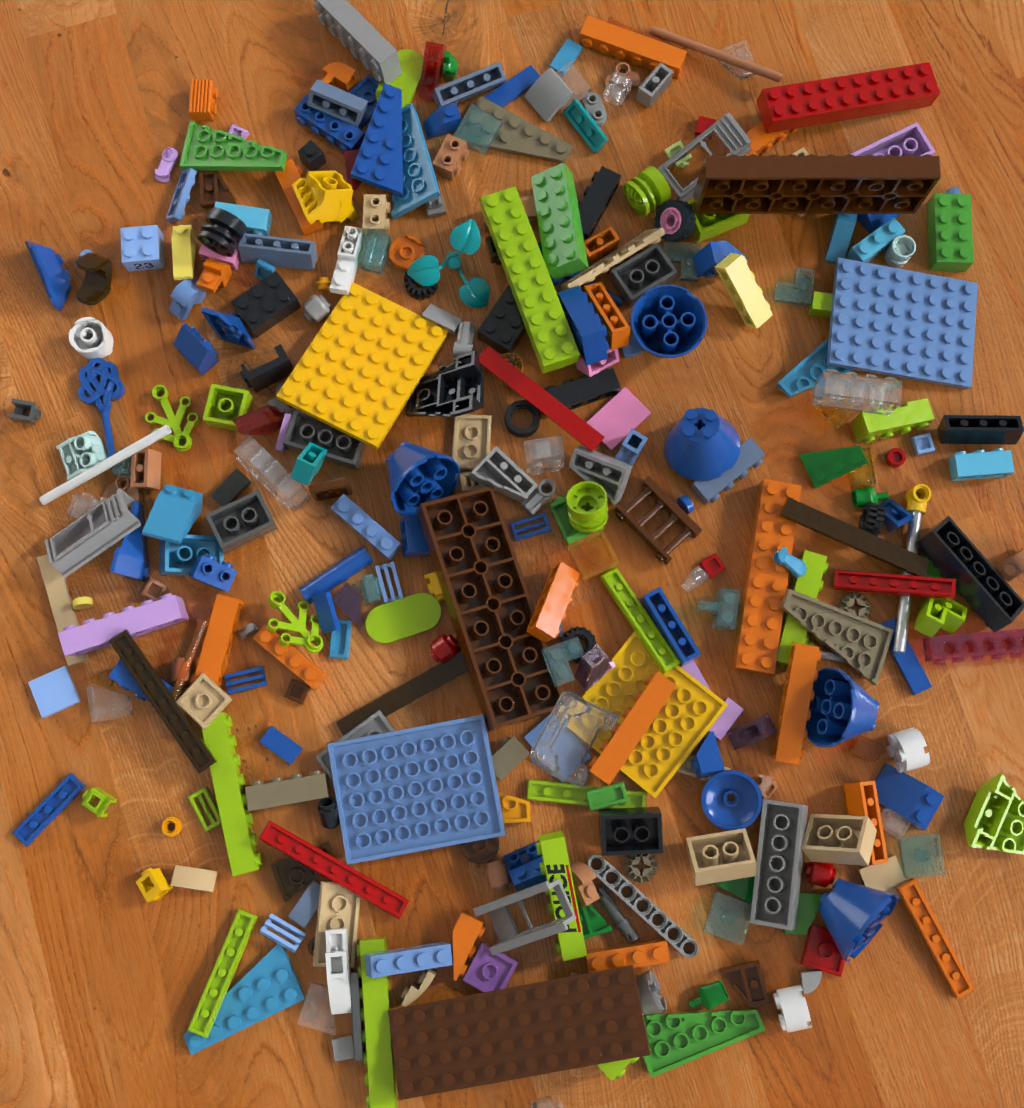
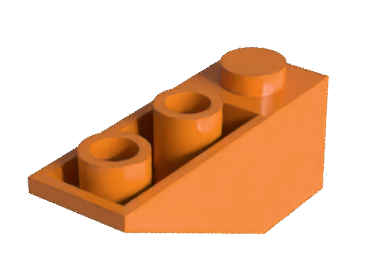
M463 910L453 929V972L455 981H457L459 976L463 977L468 967L465 965L468 957L472 958L476 950V946H474L476 938L481 939L485 931L483 920Z

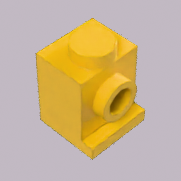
M436 571L424 575L426 582L430 581L427 584L430 594H435L437 601L444 600Z
M148 868L141 873L142 877L136 881L146 902L161 899L173 888L166 881L160 868Z

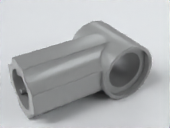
M460 322L457 341H455L453 347V358L473 351L476 325L471 322Z
M548 479L542 480L539 486L521 503L524 510L533 516L548 500L553 498L555 493L553 481ZM544 486H548L552 491L546 494L541 489Z

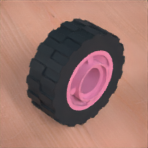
M669 200L659 206L654 218L655 228L663 227L666 234L660 237L661 239L670 242H682L693 233L696 217L695 211L692 209L693 207L688 202Z

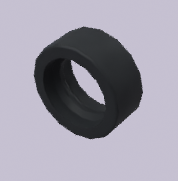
M518 400L508 406L505 412V425L512 435L525 438L537 431L540 424L538 409L526 400ZM527 409L532 413L533 423L529 428L518 429L512 424L511 417L516 410Z

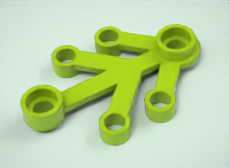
M163 385L154 386L152 395L161 402L168 419L157 416L154 412H148L145 415V420L149 424L156 423L162 426L167 424L173 429L175 435L168 434L158 441L165 440L171 442L180 452L188 451L193 443L190 434L194 425L200 421L196 413H189L187 415L188 422L183 432L180 428L186 410L192 406L191 399L187 396L182 397L175 415L167 399L169 392ZM160 392H164L162 397H159ZM185 400H189L187 405H183ZM150 416H154L152 421H149ZM196 416L195 421H190L191 417ZM186 440V444L181 446V441Z
M280 591L272 592L268 600L270 606L274 609L278 608L290 623L272 618L268 621L267 629L270 632H276L278 629L299 633L302 638L294 637L289 633H283L279 639V643L282 646L287 647L290 644L304 646L310 653L320 652L323 648V640L319 636L320 624L317 615H312L309 620L311 633L305 628L309 603L306 601L298 603L296 607L299 612L297 619L284 604L286 600L285 595Z

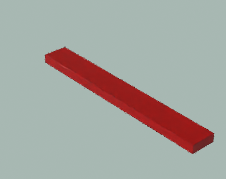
M487 346L478 357L480 364L592 453L604 440L605 437L491 347Z
M270 820L258 838L398 920L409 902L408 899Z

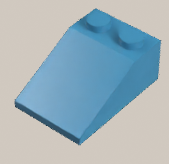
M166 484L155 500L142 530V535L180 544L202 513L203 493Z
M186 534L180 544L160 539V575L188 576L197 555L204 556L205 553L214 556L216 562L222 563L223 550L216 536Z

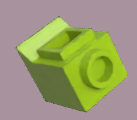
M92 787V789H87L83 794L82 799L84 801L81 805L100 818L108 815L106 809L110 803H116L117 799L99 787ZM95 796L101 799L97 806L92 803Z

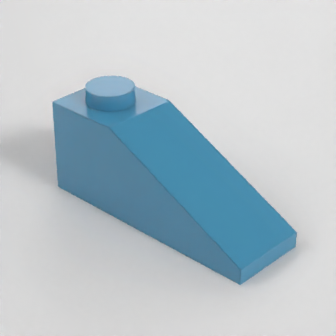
M835 214L825 262L835 264V260L838 257L845 259L858 214Z

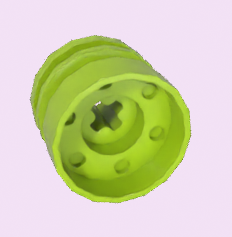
M653 166L647 167L638 174V177L635 176L623 184L624 195L628 203L637 214L643 217L655 210L656 205H662L663 202L671 197L668 182L661 172Z
M591 481L579 482L573 485L566 496L569 523L574 529L583 533H592L602 529L608 520V503L605 489L598 483Z

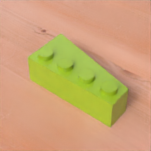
M928 398L906 402L902 405L903 407H900L899 404L891 405L884 411L882 407L875 408L874 411L869 413L868 410L861 411L851 421L857 443L864 442L868 444L876 441V438L879 437L887 439L894 436V433L906 434L911 432L913 428L921 430L929 427V424L935 418Z

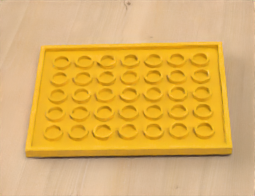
M352 283L349 295L341 297L277 393L276 398L378 450L447 338L449 331L364 287Z

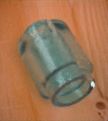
M373 574L362 576V580L359 583L366 604L381 601L380 596H382L378 577H374Z

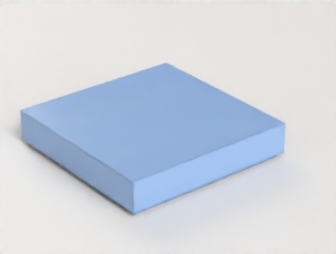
M67 666L58 668L28 682L42 718H47L81 702Z

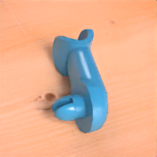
M783 547L774 553L773 560L778 565H784L794 577L798 578L805 575L807 569L805 563L787 553V548Z

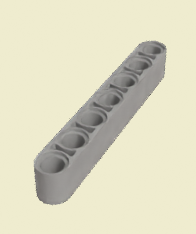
M591 854L588 857L586 864L593 870L595 875L683 956L693 958L697 955L699 947L696 941L599 854ZM594 858L601 860V866L598 869L591 867V861ZM609 872H615L617 876L616 880L612 883L606 881V875ZM624 886H630L632 889L631 894L627 897L622 896L621 893ZM638 901H646L647 906L644 910L637 909ZM655 914L662 915V921L659 924H653L652 922ZM671 928L677 929V935L674 938L668 937V931ZM687 942L693 944L690 952H684L683 946Z

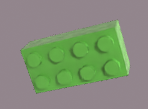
M934 193L927 202L929 271L966 272L974 263L971 194Z

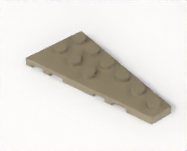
M480 96L455 136L467 141L470 146L476 147L478 145L487 147L490 150L510 154L519 153L524 154L526 157L534 156L556 163L565 164L573 151L572 145Z
M786 589L780 608L871 684L877 685L894 630L799 592Z

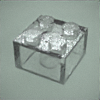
M561 435L523 441L526 473L536 475L542 473L543 470L554 472L564 467L565 453Z

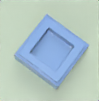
M930 433L910 438L915 456L935 451Z

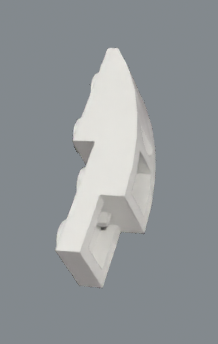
M345 225L337 253L338 260L330 284L331 293L349 295L351 284L354 283L363 237L362 228Z
M347 928L328 929L325 931V957L331 1015L352 1013Z

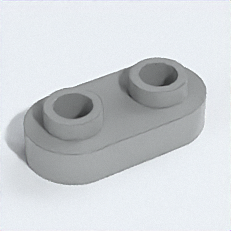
M595 92L587 93L583 99V107L597 125L602 127L606 123L607 113L601 97Z

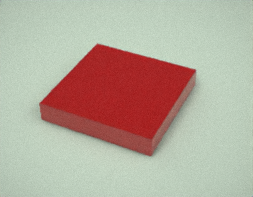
M811 924L800 964L841 977L845 960L842 958L829 930Z

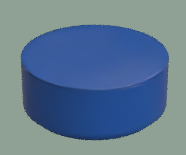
M682 495L677 499L678 506L687 515L694 511V505L688 496Z

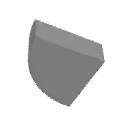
M250 623L244 627V630H240L238 634L241 640L259 630L255 624Z
M820 970L800 972L803 994H808L818 987L822 977Z

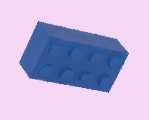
M579 285L558 292V298L586 366L608 359L607 350H609V344L605 339L607 330L604 324L601 325L598 313L595 314L593 304L588 302L586 292H582Z

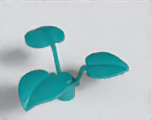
M469 219L456 226L450 234L451 246L455 250L460 251H449L440 266H438V259L435 256L424 255L410 265L407 274L420 285L432 286L439 281V270L445 265L450 269H457L465 283L458 291L461 301L467 306L482 308L488 305L490 295L488 283L479 277H474L468 282L460 268L461 260L459 255L463 251L468 255H472L477 252L481 244L479 228L473 219Z

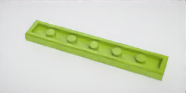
M615 568L601 575L600 580L661 672L665 674L679 666L680 661L619 570Z
M528 779L526 799L588 806L585 791L600 787ZM626 790L629 802L605 808L646 807L647 792Z
M238 909L190 1022L188 1031L208 1038L258 919L257 915Z

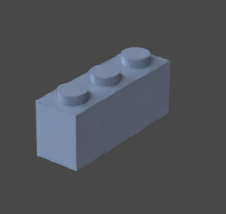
M318 79L310 89L307 102L308 106L357 127L365 116L368 104L367 100Z

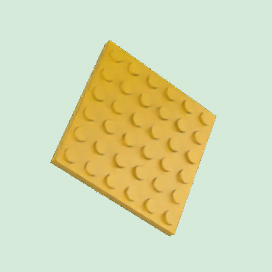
M634 631L562 723L601 754L600 747L606 739L608 741L611 740L613 737L611 731L617 723L621 725L625 719L622 715L628 706L630 708L634 706L636 702L633 699L639 690L642 692L645 690L647 685L644 683L650 674L654 676L658 672L677 685L620 769L647 793L656 798L728 704L680 666L663 674Z

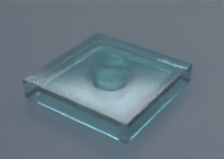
M471 103L453 136L467 141V145L485 156L503 122Z
M939 833L898 837L902 870L905 878L946 874Z
M715 891L703 931L743 945L750 923L752 904Z

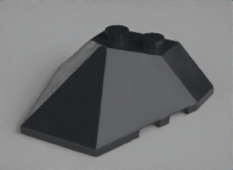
M474 350L453 358L454 362L446 367L442 365L438 367L439 371L429 375L428 373L423 376L407 401L406 415L457 417L483 408L485 378L477 352Z

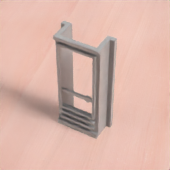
M730 112L721 117L657 168L678 195L677 200L687 201L694 195L698 178L683 189L668 169L700 144L709 155H713L706 146V142H704L711 135L716 133L730 153L726 156H744L752 150L750 147L751 140Z
M121 488L116 490L117 493L107 498L105 502L94 507L55 534L50 540L45 539L49 564L58 570L64 578L141 526L140 520L128 510V506L134 502L133 497L126 494Z
M560 879L552 882L547 880L473 909L476 917L488 913L499 942L489 948L492 956L568 930L567 924L576 919ZM554 888L565 917L533 928L524 908V902L521 900ZM517 901L529 926L528 930L522 932L518 931L507 906Z

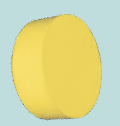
M86 596L75 598L72 601L73 609L85 610L93 607L92 598Z

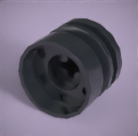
M213 207L206 218L207 224L202 225V231H199L197 239L213 252L225 257H232L235 252L234 249L238 246L237 241L242 239L247 227L242 220L232 213Z

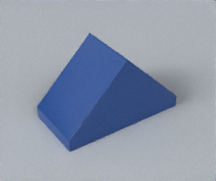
M892 499L880 504L884 505L885 508L883 524L889 533L914 519L911 513Z

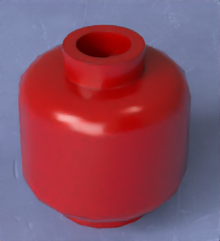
M441 634L430 644L432 651L430 655L436 662L447 663L458 653L459 643L451 634Z
M810 862L806 863L804 874L807 875L809 883L827 887L829 884H833L836 869L833 868L832 863Z

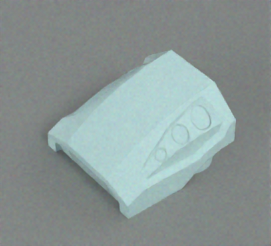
M87 431L81 435L69 438L56 446L61 454L68 475L67 480L74 478L108 458L103 441L94 431Z

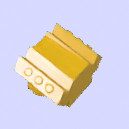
M336 170L308 171L306 178H299L292 184L303 213L311 225L316 220H319L321 224L327 221H340L342 223L346 218H349L352 222L359 216L352 200L354 190Z

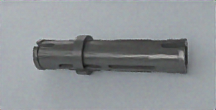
M600 886L599 889H596L600 897L598 900L615 923L614 927L616 930L619 929L627 943L631 944L639 936L628 923L629 919L624 917L605 889V886Z

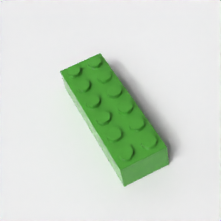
M561 163L531 176L543 258L549 275L556 281L589 268L573 173L564 163Z

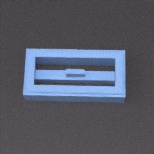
M394 561L381 566H375L385 604L404 598ZM390 567L392 568L394 580L399 595L396 597L394 594L393 586L388 571V568ZM383 569L385 572V576L387 579L391 598L389 599L387 597L385 585L381 574V570Z
M272 913L260 930L262 935L293 953L296 952L306 935L305 932ZM269 927V928H271L272 930H274V931H276L277 933H279L280 935H282L283 937H286V938L290 939L291 941L295 942V945L289 943L288 941L284 940L283 938H281V937L277 936L276 934L272 933L271 931L267 930V928Z

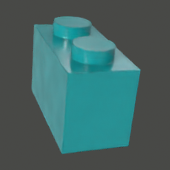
M309 442L297 457L290 477L299 483L309 485L321 469L327 450Z

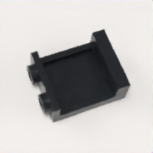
M281 344L274 347L279 356L278 358L250 372L244 363L240 365L243 370L240 374L249 389L253 387L257 393L291 374L294 368Z

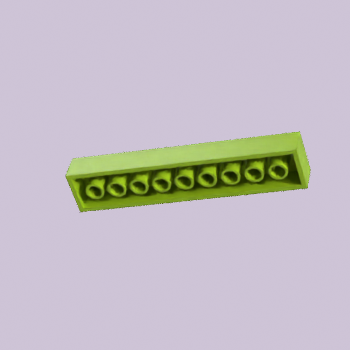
M516 186L480 197L481 211L542 373L545 374L578 363L580 353Z

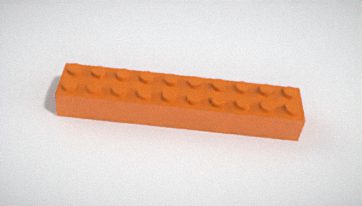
M763 479L759 484L731 667L733 670L766 676L775 674L784 612L780 607L787 589L790 570L784 565H778L773 560V555L783 547L787 548V553L792 555L796 523L781 517L780 514L788 497L800 502L801 485Z

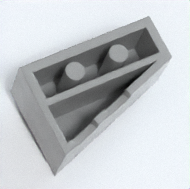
M497 446L467 477L485 487L493 486L494 491L519 503H522L538 486L534 480Z

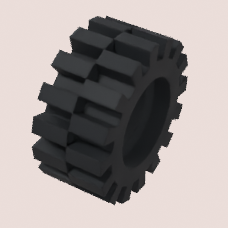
M407 270L404 276L406 291L410 293L412 298L415 296L417 300H419V297L425 300V296L430 298V294H435L438 282L432 286L417 287L414 284V279L408 276Z
M867 502L864 510L861 512L862 515L860 516L858 528L878 537L880 528H882V522H884V505Z
M578 626L569 629L561 641V650L568 660L574 661V663H582L589 660L596 650L595 636L585 627L580 628ZM580 637L585 640L586 648L584 651L576 652L572 649L571 642L574 638Z

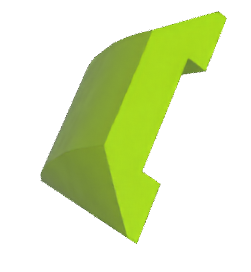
M999 773L977 791L963 824L969 847L1024 854V800L1018 796L1016 789L1007 783L1005 776Z

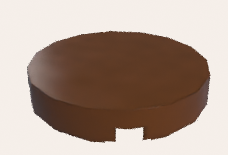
M494 837L461 843L460 849L468 861L484 864L496 856L499 850V838Z

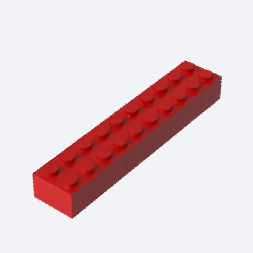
M930 62L765 88L761 91L756 103L765 132L772 133L928 107L937 99L940 91Z

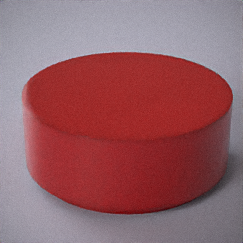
M893 448L885 455L887 465L892 468L900 467L906 460L905 453L899 448Z

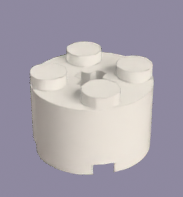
M84 317L74 323V327L69 331V341L81 356L91 360L93 358H104L112 353L113 336L102 322L92 317Z
M912 727L888 735L889 745L886 746L889 757L894 758L895 766L899 773L929 765V753H925L923 748L927 744L917 728L914 729Z
M801 985L777 989L776 993H772L777 1010H781V1014H778L780 1026L787 1033L812 1028L805 997L802 996V992H800L803 991Z

